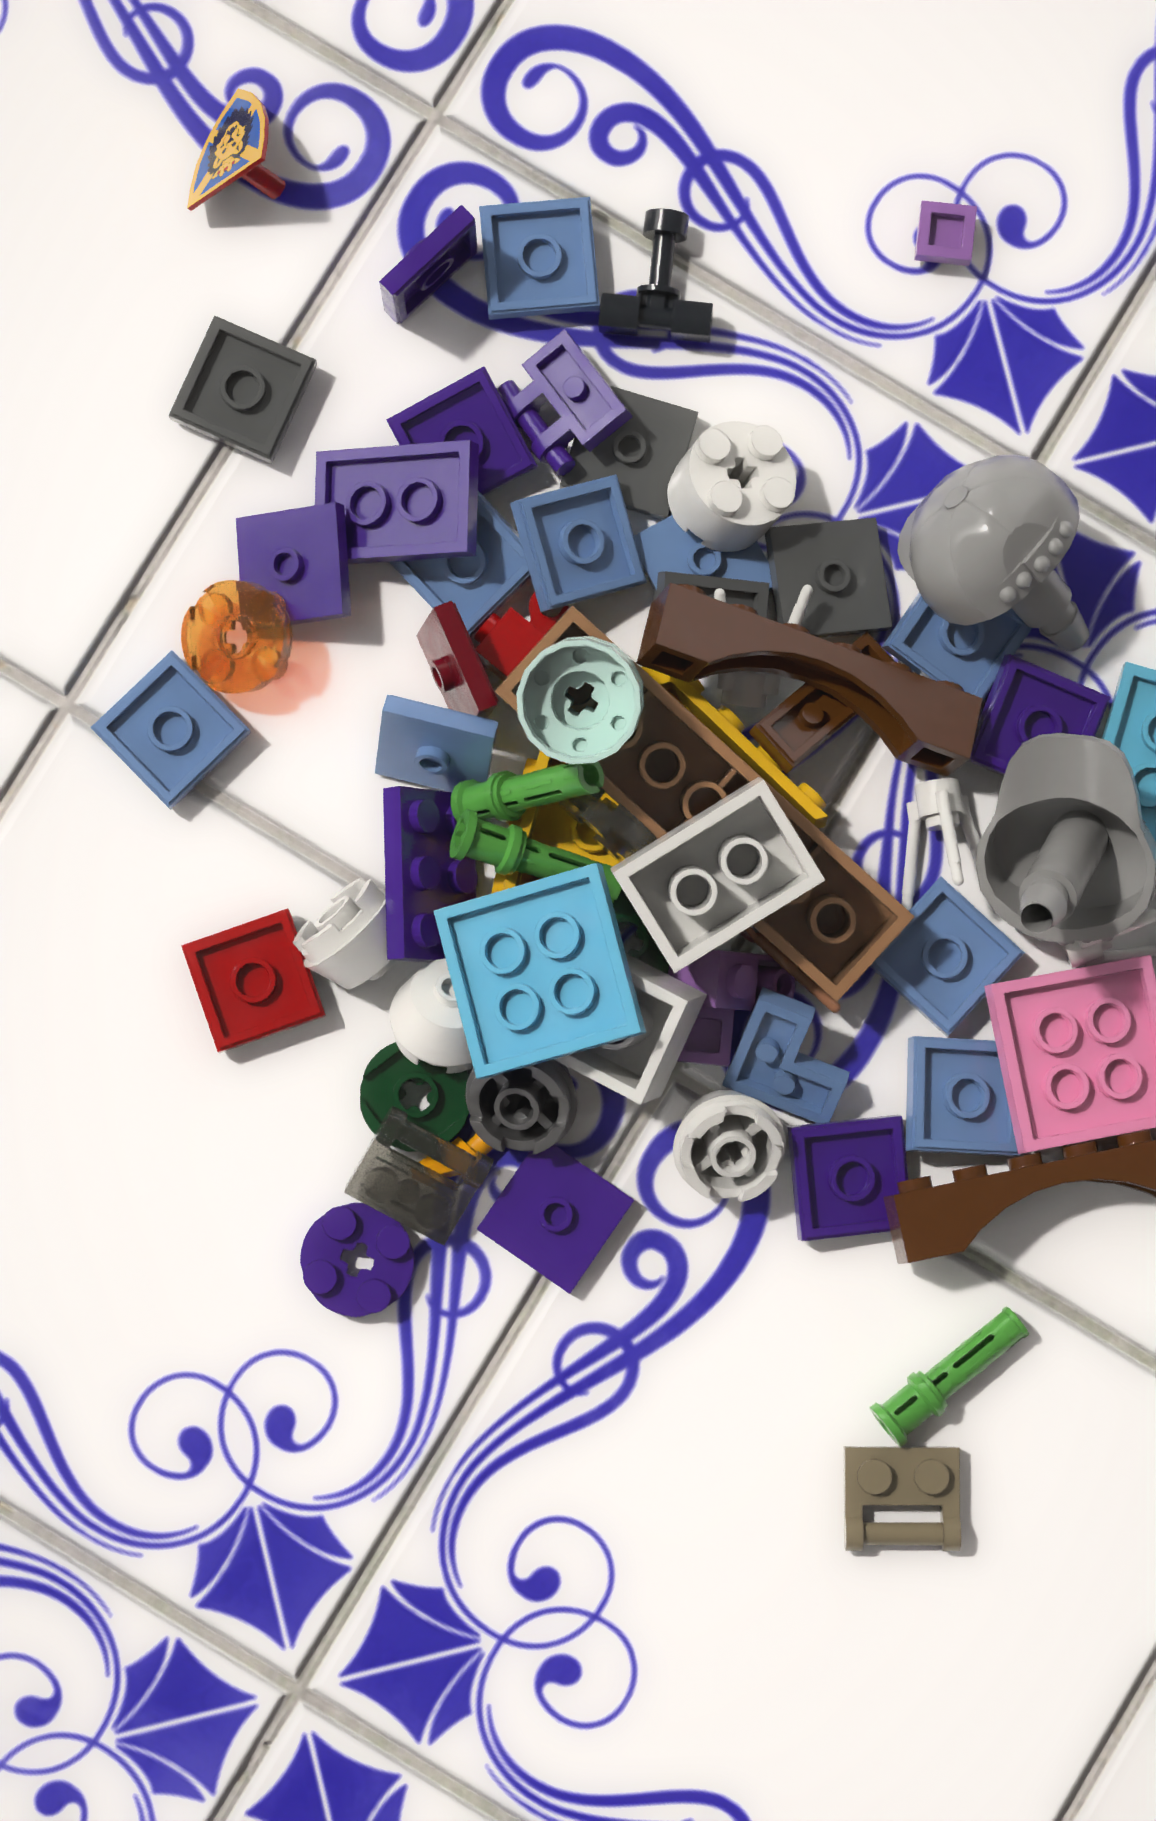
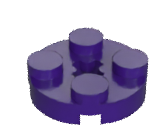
M354 1202L331 1208L312 1224L303 1240L300 1264L305 1286L321 1305L337 1314L361 1317L383 1311L404 1294L413 1276L415 1255L410 1236L397 1217L379 1206ZM357 1243H363L368 1246L366 1255L374 1259V1264L371 1270L361 1269L357 1276H352L347 1273L349 1264L341 1260L342 1253L345 1249L354 1250Z

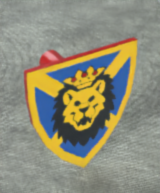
M238 88L210 132L195 167L187 209L190 211L241 177L271 199L278 198L283 192L285 181L261 164L266 159L269 119L265 105L253 93Z

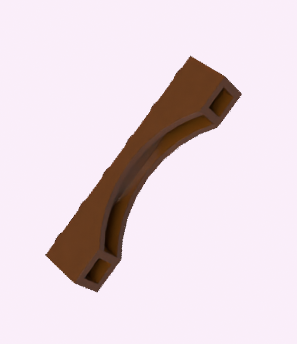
M671 582L651 603L636 662L638 665L687 683L715 674L738 671L774 673L803 681L832 695L844 705L854 710L880 736L896 759L944 777H948L970 759L983 699L964 692V689L956 683L929 679L913 673V670L905 664L875 659L862 654V651L854 645L842 642L832 643L811 635L809 630L803 626L793 623L781 624L760 616L755 609L747 605L728 604L706 596V593L696 586L688 584L677 585Z
M1149 1129L1116 1136L1119 1147L1098 1152L1096 1141L1063 1147L1064 1159L1043 1163L1041 1152L1007 1159L1009 1171L988 1175L986 1164L953 1170L954 1182L933 1186L931 1176L897 1182L899 1194L883 1197L897 1263L906 1264L964 1252L981 1229L1007 1207L1034 1192L1059 1184L1082 1181L1116 1184L1156 1198V1140H1152Z

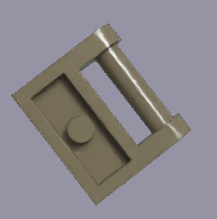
M843 1446L845 1551H863V1545L941 1546L942 1551L961 1550L959 1447L903 1446L900 1448L899 1446ZM863 1505H940V1522H863Z

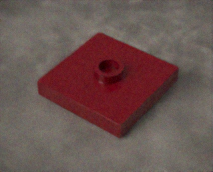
M451 600L433 607L416 637L430 666L434 682L440 690L448 709L488 718L499 701L457 606Z

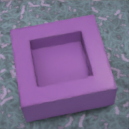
M922 200L919 207L914 260L969 266L972 261L977 206Z
M702 1006L677 1062L729 1067L735 1009Z

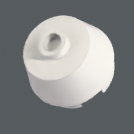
M359 878L331 897L330 900L333 904L318 918L315 925L308 920L299 930L293 941V944L306 958L304 960L305 967L346 989L355 988L368 979L372 981L378 979L396 962V960H387L385 889L380 890L371 879L366 882L363 878Z
M446 958L434 960L421 967L396 992L390 1007L391 1028L397 1046L412 1063L418 1065L420 1059L433 1066L447 1067L446 1073H459L473 1068Z
M732 1090L713 1091L698 1098L686 1111L673 1143L674 1163L682 1179L701 1196L710 1199V1197H738L739 1202H744L762 1194L777 1179V1170L783 1161L786 1149L785 1131L776 1113L763 1102Z

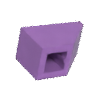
M712 950L676 973L673 972L670 965L668 975L707 994L702 1006L752 1011L762 987L793 999L796 984L795 978L769 955Z

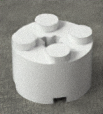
M743 421L722 422L705 430L676 466L668 483V504L676 523L685 533L689 529L703 540L702 545L711 550L721 552L740 551L752 546L792 504L795 498L796 472L793 461L783 446V439L775 428L769 425L757 426Z

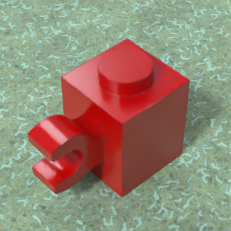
M534 592L529 601L530 622L512 607L507 610L502 618L493 613L474 636V640L479 643L476 647V652L482 665L504 681L569 609V606H564L558 615L547 617L540 612Z

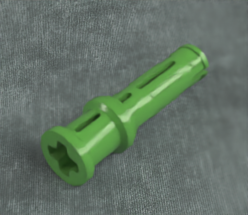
M597 761L595 763L560 764L523 775H517L506 770L493 773L484 782L474 779L461 781L454 787L451 793L450 805L452 814L457 822L466 809L479 812L477 814L478 819L487 822L495 819L504 823L518 820L528 808L598 793L600 791L598 788L603 787L604 773L600 763Z
M469 809L463 811L455 826L449 851L451 858L461 861L466 856L493 865L496 873L505 876L507 874L512 875L515 871L540 879L593 863H600L527 838L526 832L520 826L511 824L505 828L478 819L477 812ZM600 863L604 869L613 903L618 898L622 888L610 869L613 866Z
M1006 1306L1002 1309V1312L967 1340L963 1341L925 1374L920 1370L917 1373L912 1372L907 1377V1385L882 1405L875 1402L869 1407V1410L890 1438L901 1448L908 1442V1434L932 1415L940 1417L945 1413V1408L948 1406L946 1400L979 1373L983 1372L991 1363L1022 1338L1025 1339L1029 1332L1016 1314Z

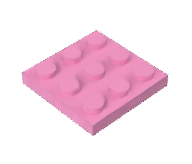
M1151 955L984 986L1018 1154L1156 1128V977Z

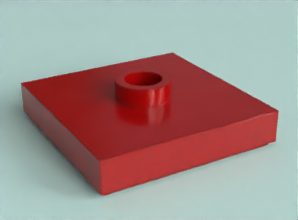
M289 908L181 945L219 1054L326 1016L311 970L304 966L306 958L293 944L298 932Z

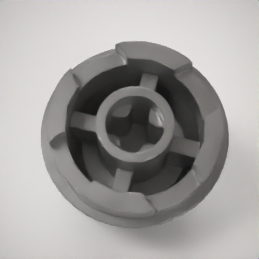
M554 1059L485 1079H476L473 1068L466 1084V1104L471 1116L469 1120L473 1130L486 1144L501 1152H504L506 1147L519 1151H534L533 1154L543 1152L560 1141L568 1133L576 1118L578 1102L572 1078L567 1066Z

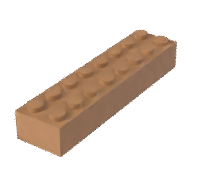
M572 605L494 692L518 713L516 693L524 670L541 651L568 637L594 636L611 643L614 642ZM634 662L643 680L644 707L638 725L630 738L616 753L598 761L604 773V784L600 788L658 839L757 777H762ZM585 682L579 689L569 687L567 693L574 698L573 705L571 706L574 711L580 713L586 706L594 709L597 708L598 702L591 697L594 690L591 684ZM766 782L825 881L753 926L838 1002L915 916Z

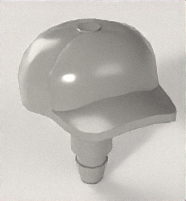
M997 455L973 462L947 474L907 518L899 535L897 549L899 560L905 571L916 583L917 589L924 601L939 617L949 623L968 626L991 620L1012 608L1028 627L1039 628L1043 636L1066 651L1070 652L1079 649L1089 638V630L1076 603L1071 601V589L1054 570L1070 548L1076 535L1080 519L1078 500L1067 484L1044 464L1020 455Z
M1065 733L1042 734L1022 743L1008 763L1001 783L995 814L977 845L976 871L980 891L994 909V912L1010 926L1014 927L1017 932L1035 937L1038 941L1058 942L1060 945L1074 944L1075 941L1090 943L1100 939L1111 941L1114 936L1133 925L1148 908L1155 896L1156 842L1145 821L1142 819L1139 793L1133 770L1124 752L1110 741L1087 735Z

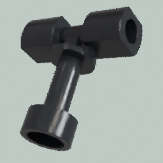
M665 208L649 209L645 212L643 236L653 240L649 284L638 286L636 296L602 293L598 324L599 332L638 336L639 328L670 330L671 339L710 343L713 303L680 300L681 292L671 287L675 243L687 240L689 215L678 210Z

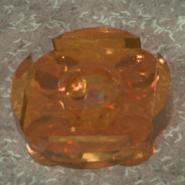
M246 580L220 581L202 591L205 594L199 598L195 606L188 608L183 618L181 645L186 662L192 670H197L201 677L209 682L205 684L223 693H250L263 689L270 682L283 677L288 668L293 633L291 621L286 611V603L282 596L277 592L269 591L258 583ZM236 621L241 623L242 629L246 630L247 641L238 653L236 644L227 643L226 638L227 632L235 630Z

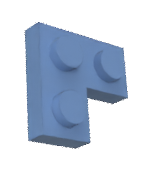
M762 987L726 1071L722 1086L815 1123L830 1122L847 1085L850 1072L799 1052L812 1022L815 1007Z

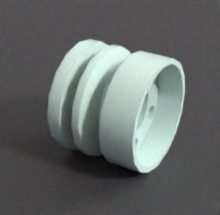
M594 636L568 637L541 651L524 670L516 693L518 719L528 740L546 756L568 764L595 763L616 753L634 733L644 707L643 680L633 660L614 643ZM586 682L594 687L591 697L598 702L596 709L586 706L579 713L571 708L574 698L567 692L570 686L579 689Z

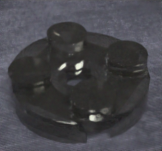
M601 787L598 788L600 790L598 793L577 796L557 802L575 821L581 825L585 822L596 832V835L593 837L595 842L616 860L620 858L624 860L657 840L650 830L621 803L617 806L606 797L601 800L600 798L606 792Z

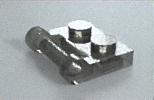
M392 1105L347 1181L344 1193L430 1239L445 1245L475 1192L488 1175L493 1164V1158L479 1151L475 1155L407 1120L408 1113ZM396 1139L462 1174V1177L456 1183L390 1148L391 1144Z

